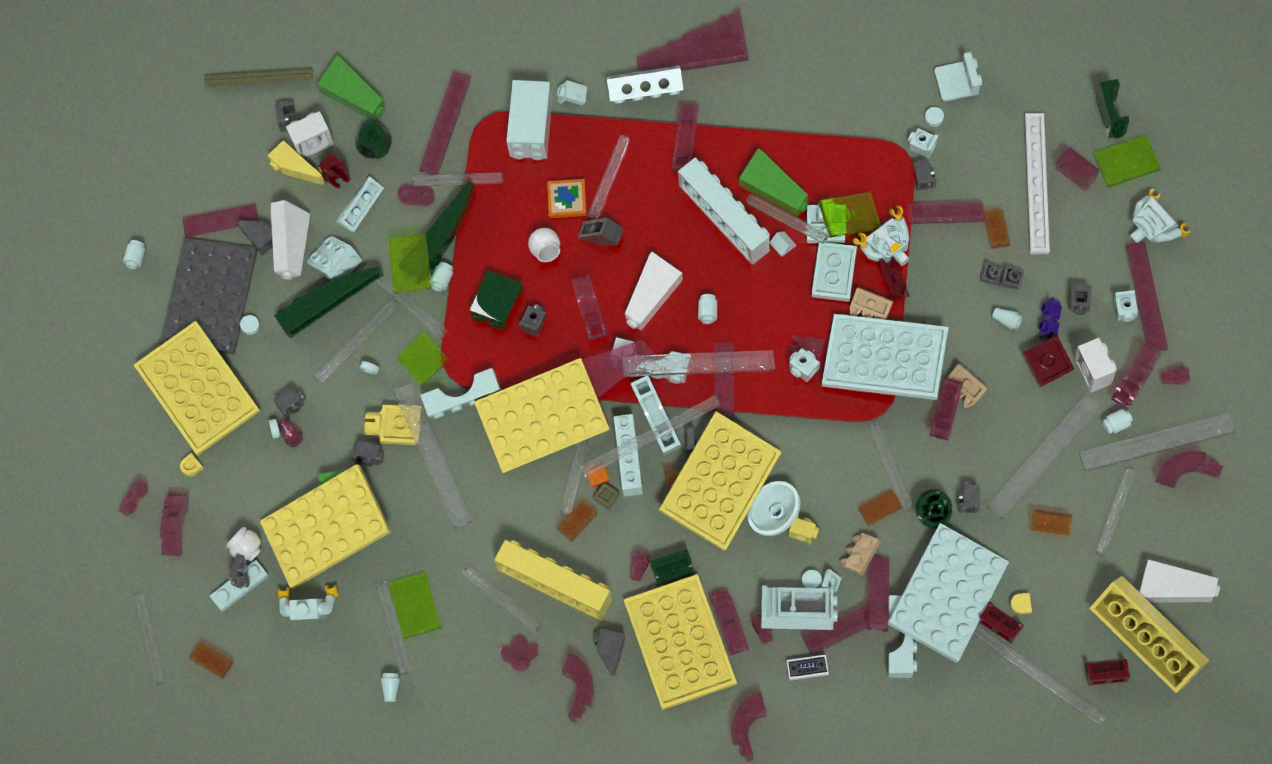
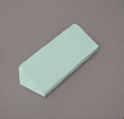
M371 177L365 178L336 220V223L354 232L384 187Z

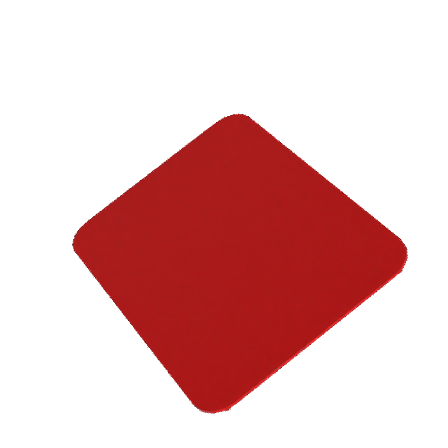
M510 111L496 112L484 118L475 127L469 143L464 186L470 180L475 187V191L463 223L457 232L452 266L453 275L450 280L441 345L442 365L449 378L458 385L471 389L475 374L493 368L501 390H504L582 358L599 401L640 404L631 383L648 375L662 406L857 423L872 421L884 415L894 403L896 395L822 387V379L834 314L851 316L850 305L858 287L890 299L879 270V262L868 259L861 250V245L854 244L853 239L857 238L860 242L861 237L858 233H863L868 237L893 218L895 220L896 218L889 211L893 209L894 214H897V206L903 209L901 216L904 217L907 224L909 238L911 235L915 188L914 163L907 151L896 143L871 138L551 114L547 159L534 160L532 158L515 159L509 155L507 132ZM758 149L762 150L807 194L809 205H818L822 201H830L835 205H845V243L835 244L857 246L850 302L812 297L819 243H807V209L797 217L739 186L740 176ZM694 158L699 162L703 161L708 167L707 171L711 175L715 174L720 180V185L723 188L727 187L731 191L736 202L740 201L743 204L747 214H752L756 218L760 228L764 227L770 235L769 241L773 239L777 232L784 231L796 246L781 257L769 243L770 251L752 265L679 186L678 171ZM585 179L587 216L549 218L547 181ZM608 218L623 227L618 245L602 246L578 239L583 221ZM537 229H552L559 237L560 254L550 262H541L530 252L528 246L529 237ZM909 240V242H908V249H907V251L904 252L908 257H909L910 240ZM653 252L682 272L683 280L640 331L637 328H631L626 323L625 312L648 257ZM908 262L903 266H901L898 263L904 282L906 284ZM487 270L523 284L524 291L522 296H518L507 320L506 329H495L484 321L482 323L472 319L469 311ZM704 294L714 295L717 300V320L711 324H704L698 319V301L700 296ZM905 298L893 302L886 320L903 322ZM539 305L546 312L547 319L539 337L522 332L519 323L522 321L528 306ZM862 310L857 317H862ZM616 337L635 342L638 354L649 361L662 360L671 351L689 355L691 364L685 383H672L669 379L662 377L661 379H656L646 373L636 374L626 368L624 370L616 369L611 365L610 361ZM801 348L812 352L816 360L820 362L819 370L808 382L801 377H795L789 369L791 355L794 352L798 353Z

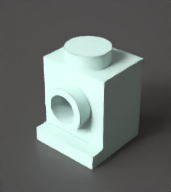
M919 128L916 132L912 131L908 138V142H910L909 150L930 158L938 143V135H932Z
M1135 290L1116 292L1114 305L1117 321L1129 322L1137 318L1138 310Z

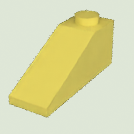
M282 141L267 155L270 161L269 165L275 171L279 170L284 175L320 185L324 183L322 175L285 141Z

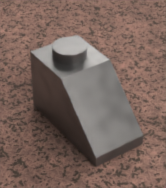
M608 218L583 221L578 239L602 246L618 245L623 227Z
M239 220L237 222L240 230L262 256L273 248L272 226L270 227L266 222Z
M601 628L600 634H596L594 645H596L597 652L609 673L615 676L625 642V635Z

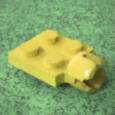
M382 405L380 412H367L365 414L364 432L366 435L379 436L380 444L419 445L421 407Z

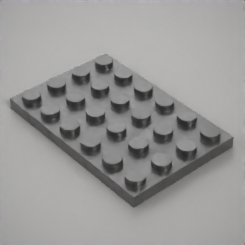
M183 239L161 335V345L196 321L219 353L235 355L241 329L240 322L245 311L258 251L257 248Z

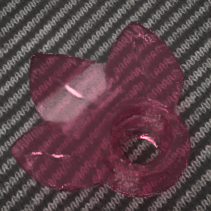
M522 635L515 636L511 641V646L500 647V655L503 661L511 663L512 668L517 671H525L529 667L530 661L539 654L538 644L528 645L527 639Z

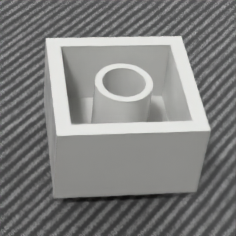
M320 111L310 113L306 118L293 121L286 126L296 152L303 159L334 145Z
M1100 338L1079 345L1074 359L1091 393L1111 385L1115 377V370H1117L1113 359L1110 360L1107 355L1108 348L1106 344L1102 343Z

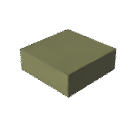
M603 483L594 495L593 500L610 510L619 497L620 492Z

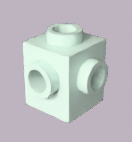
M802 348L798 353L794 352L789 359L790 372L795 377H801L806 382L820 368V362L816 360L815 355Z

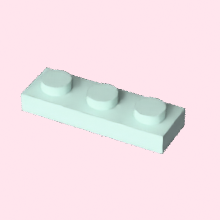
M255 560L248 565L245 575L241 576V578L248 581V588L243 586L242 588H237L231 585L229 580L212 593L210 597L223 612L265 580L268 574Z

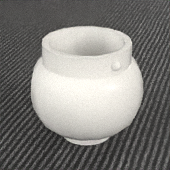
M537 229L529 237L528 246L530 252L539 261L550 262L560 254V240L557 233L552 229Z
M242 527L226 544V548L230 549L229 552L234 559L238 555L245 560L252 561L261 551L259 548L261 540L255 532Z

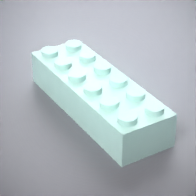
M694 158L678 171L679 186L753 265L770 251V235L764 227L760 228L756 218L752 214H747L743 204L740 201L736 202L731 191L727 187L723 188L720 185L718 177L715 174L711 175L707 171L708 167L703 161L699 162Z

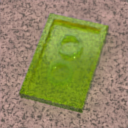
M1147 135L1096 152L1093 155L1107 188L1160 171L1161 169Z
M871 192L826 199L819 202L829 238L877 230L881 227Z
M426 234L388 238L394 294L432 289Z
M426 573L388 584L404 640L442 629Z

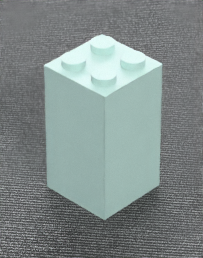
M513 80L507 132V146L510 157L515 159H547L553 100L550 82Z

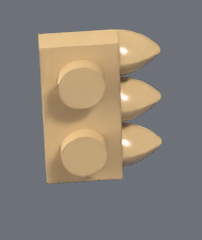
M858 287L850 305L851 316H857L862 310V317L872 318L875 315V319L886 320L894 301Z
M961 363L955 367L944 383L945 391L956 387L954 399H960L966 395L963 404L964 408L978 403L989 389Z
M864 533L852 537L856 545L846 548V552L849 555L848 558L839 560L843 568L862 576L881 543L879 539Z

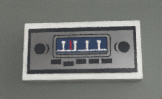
M826 655L786 660L789 681L829 675Z

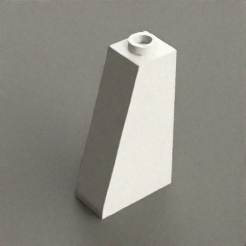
M286 200L271 203L274 272L281 275L283 279L291 280L294 277L301 276L310 213Z
M653 252L648 257L625 312L626 323L631 328H637L640 331L683 280L682 272Z
M1148 560L1139 592L1150 603L1212 602L1214 596L1218 597L1220 585H1217L1218 578Z

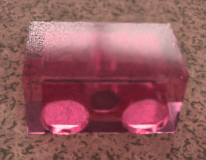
M1070 147L1061 155L1056 164V170L1083 191H1086L1097 179L1099 172L1097 167Z

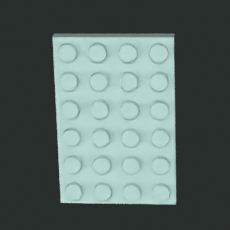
M834 314L822 387L938 400L949 328L945 326Z
M940 523L887 624L958 663L980 620L979 617L986 609L1009 561Z

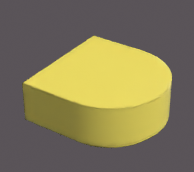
M192 453L187 455L180 463L182 473L189 477L196 475L204 469Z
M1030 593L1017 594L1012 598L1010 606L1014 613L1019 615L1032 614Z

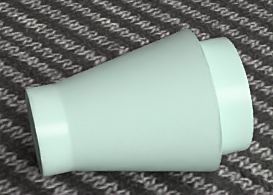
M996 308L992 315V318L1011 330H1017L1022 322V315L1015 311Z
M397 673L382 674L381 684L384 702H396L400 682Z

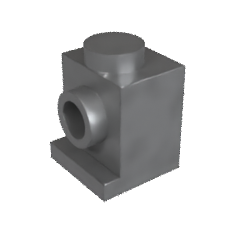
M922 159L915 162L914 171L917 191L936 188L934 168L930 167L929 161Z
M1072 284L1070 311H1074L1077 315H1084L1090 311L1092 285Z
M539 305L527 307L524 317L519 323L522 332L539 337L547 319L544 308Z
M292 387L276 398L274 402L288 421L290 414H295L301 410L306 399L300 391L296 393Z
M357 441L352 458L355 464L359 465L361 462L363 465L372 466L382 463L384 452H382L380 445Z
M973 482L963 483V491H959V502H963L959 504V512H979L980 485H975Z

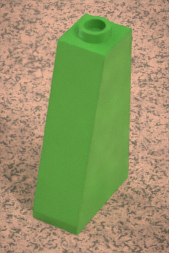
M336 55L317 83L319 91L376 121L378 116L381 117L385 110L383 99L340 56Z
M758 149L740 176L739 186L798 217L801 212L804 213L806 211L807 205H809L807 194L762 150Z

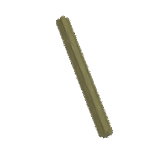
M312 69L205 75L204 83L206 86L311 80L313 79Z

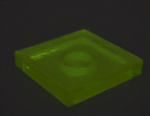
M424 332L396 358L422 386L450 360Z

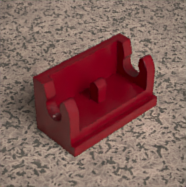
M332 153L318 165L324 182H329L337 189L341 188L336 183L337 179L340 178L346 183L351 180L346 165Z
M892 258V261L888 263L885 260L879 261V270L890 300L895 302L910 297L898 263L895 258Z
M992 603L988 604L979 617L980 624L1010 644L1013 643L1024 627L1022 623H1018L994 607Z
M1127 659L1085 663L1088 686L1128 682L1130 678Z

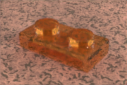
M1003 209L984 212L983 215L991 249L1010 246Z
M891 490L860 506L858 511L867 526L902 509V505L894 491Z
M582 500L557 526V530L572 542L597 515V511Z
M1033 509L1030 530L1070 536L1072 515Z
M201 642L198 643L189 657L191 661L222 679L234 663Z

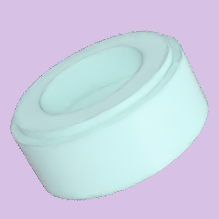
M937 107L929 108L925 113L926 123L932 127L942 124L944 119L943 111Z
M247 315L242 318L240 327L243 333L253 335L258 332L260 323L255 316Z
M362 361L359 367L360 370L372 375L378 374L379 371L378 366Z
M269 420L272 438H279L280 433L277 420Z
M808 570L803 574L802 584L805 588H819L821 586L822 577L819 572Z

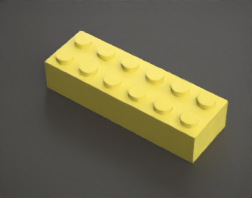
M511 540V542L504 541L494 559L499 572L600 621L603 620L612 603L608 586L600 582L596 584L584 574L579 576L573 573L574 570L565 565L561 567L549 557L544 559L535 550L521 548L522 545L514 540Z
M1123 576L1113 581L1089 608L1175 693L1185 688L1210 661Z

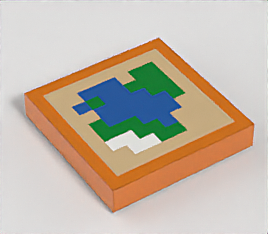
M585 179L547 181L549 218L587 216Z

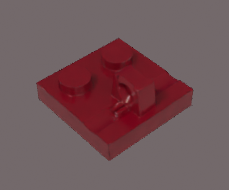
M1058 335L1022 353L1039 387L1075 370Z

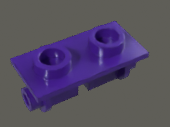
M1054 297L1045 301L1041 306L1042 318L1038 326L1040 331L1039 338L1048 335V338L1058 335L1059 322L1053 321V319H1060L1062 306L1059 301H1054Z

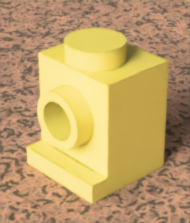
M798 514L796 520L790 526L789 537L811 544L813 538L817 539L820 528L816 527V524L810 519H799Z

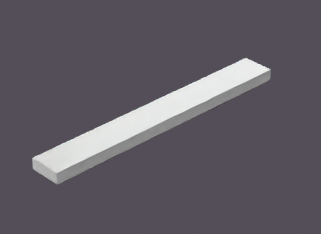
M1025 113L1030 254H1049L1044 113Z

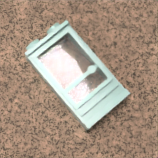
M762 586L761 628L833 630V622H837V610H834V607H837V595H833V587L828 589L767 588V586Z

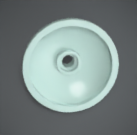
M775 481L763 486L747 512L751 528L763 536H774L787 530L796 520L800 511L801 500L798 491L791 484L784 481Z

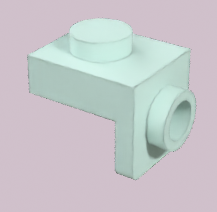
M567 80L557 89L558 103L562 104L564 101H569L579 105L585 104L587 86Z

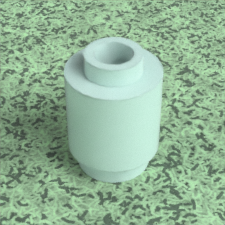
M131 240L127 244L123 263L126 264L127 268L137 269V267H141L145 253L144 243Z
M440 262L435 267L429 280L432 289L439 292L447 289L453 275V267L451 265Z
M711 294L701 295L698 301V319L704 324H711L717 320V300Z
M1121 409L1106 416L1102 423L1108 434H1116L1130 427L1133 419L1128 410L1124 411V409Z

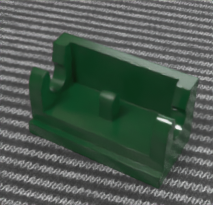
M687 549L650 561L657 586L695 574Z

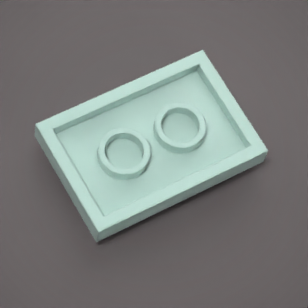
M819 242L812 297L850 302L857 246Z

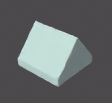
M784 231L777 232L770 241V245L781 257L796 246Z
M828 569L824 574L820 588L830 589V587H833V595H836L842 577Z

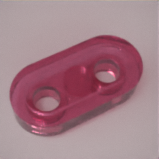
M403 185L397 192L399 201L404 205L426 207L432 205L435 201L434 191L426 186ZM422 194H428L426 197H422Z
M138 479L123 499L119 512L128 516L136 511L137 503L148 492L146 482Z

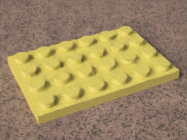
M196 321L134 364L136 370L197 456L260 412Z
M582 358L474 401L502 473L610 430Z
M716 411L658 511L719 549L726 551L779 458L781 451Z
M358 464L260 521L291 589L300 586L391 533L362 468Z
M698 574L624 599L625 607L662 710L737 685Z

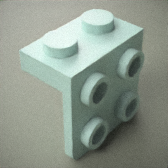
M971 52L964 53L963 62L935 68L934 73L943 101L979 95L982 79L980 74L977 75V60L972 58Z
M330 236L312 253L307 263L309 266L324 273L332 281L351 274L363 260L350 245Z

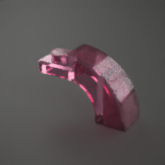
M590 275L572 279L575 297L589 341L607 336L608 334Z
M1144 344L1128 373L1118 385L1111 400L1128 409L1147 382L1162 353Z
M944 378L929 436L949 440L963 382Z
M1183 452L1173 456L1162 466L1155 483L1174 488L1177 480L1189 472H1198L1219 479L1223 465H1219L1214 460H1204L1205 452Z
M170 491L165 499L160 525V538H162L161 555H182L183 525L189 510V492Z
M727 589L708 595L729 655L749 650L737 611Z
M569 653L562 669V674L571 679L577 686V696L568 715L570 721L577 723L578 719H582L585 714L586 708L584 705L592 708L595 699V688L587 666L578 657Z
M761 693L743 702L735 713L732 722L733 745L741 743V745H738L741 757L745 756L746 762L754 760L748 737L749 728L757 719L767 716Z

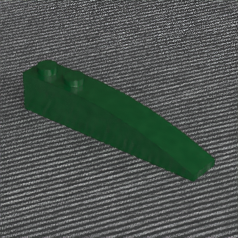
M470 180L398 266L402 273L418 285L429 277V272L433 267L439 265L441 257L454 240L463 223L475 191V187Z
M376 266L339 277L303 296L295 298L292 304L279 309L274 317L287 336L292 338L384 274Z

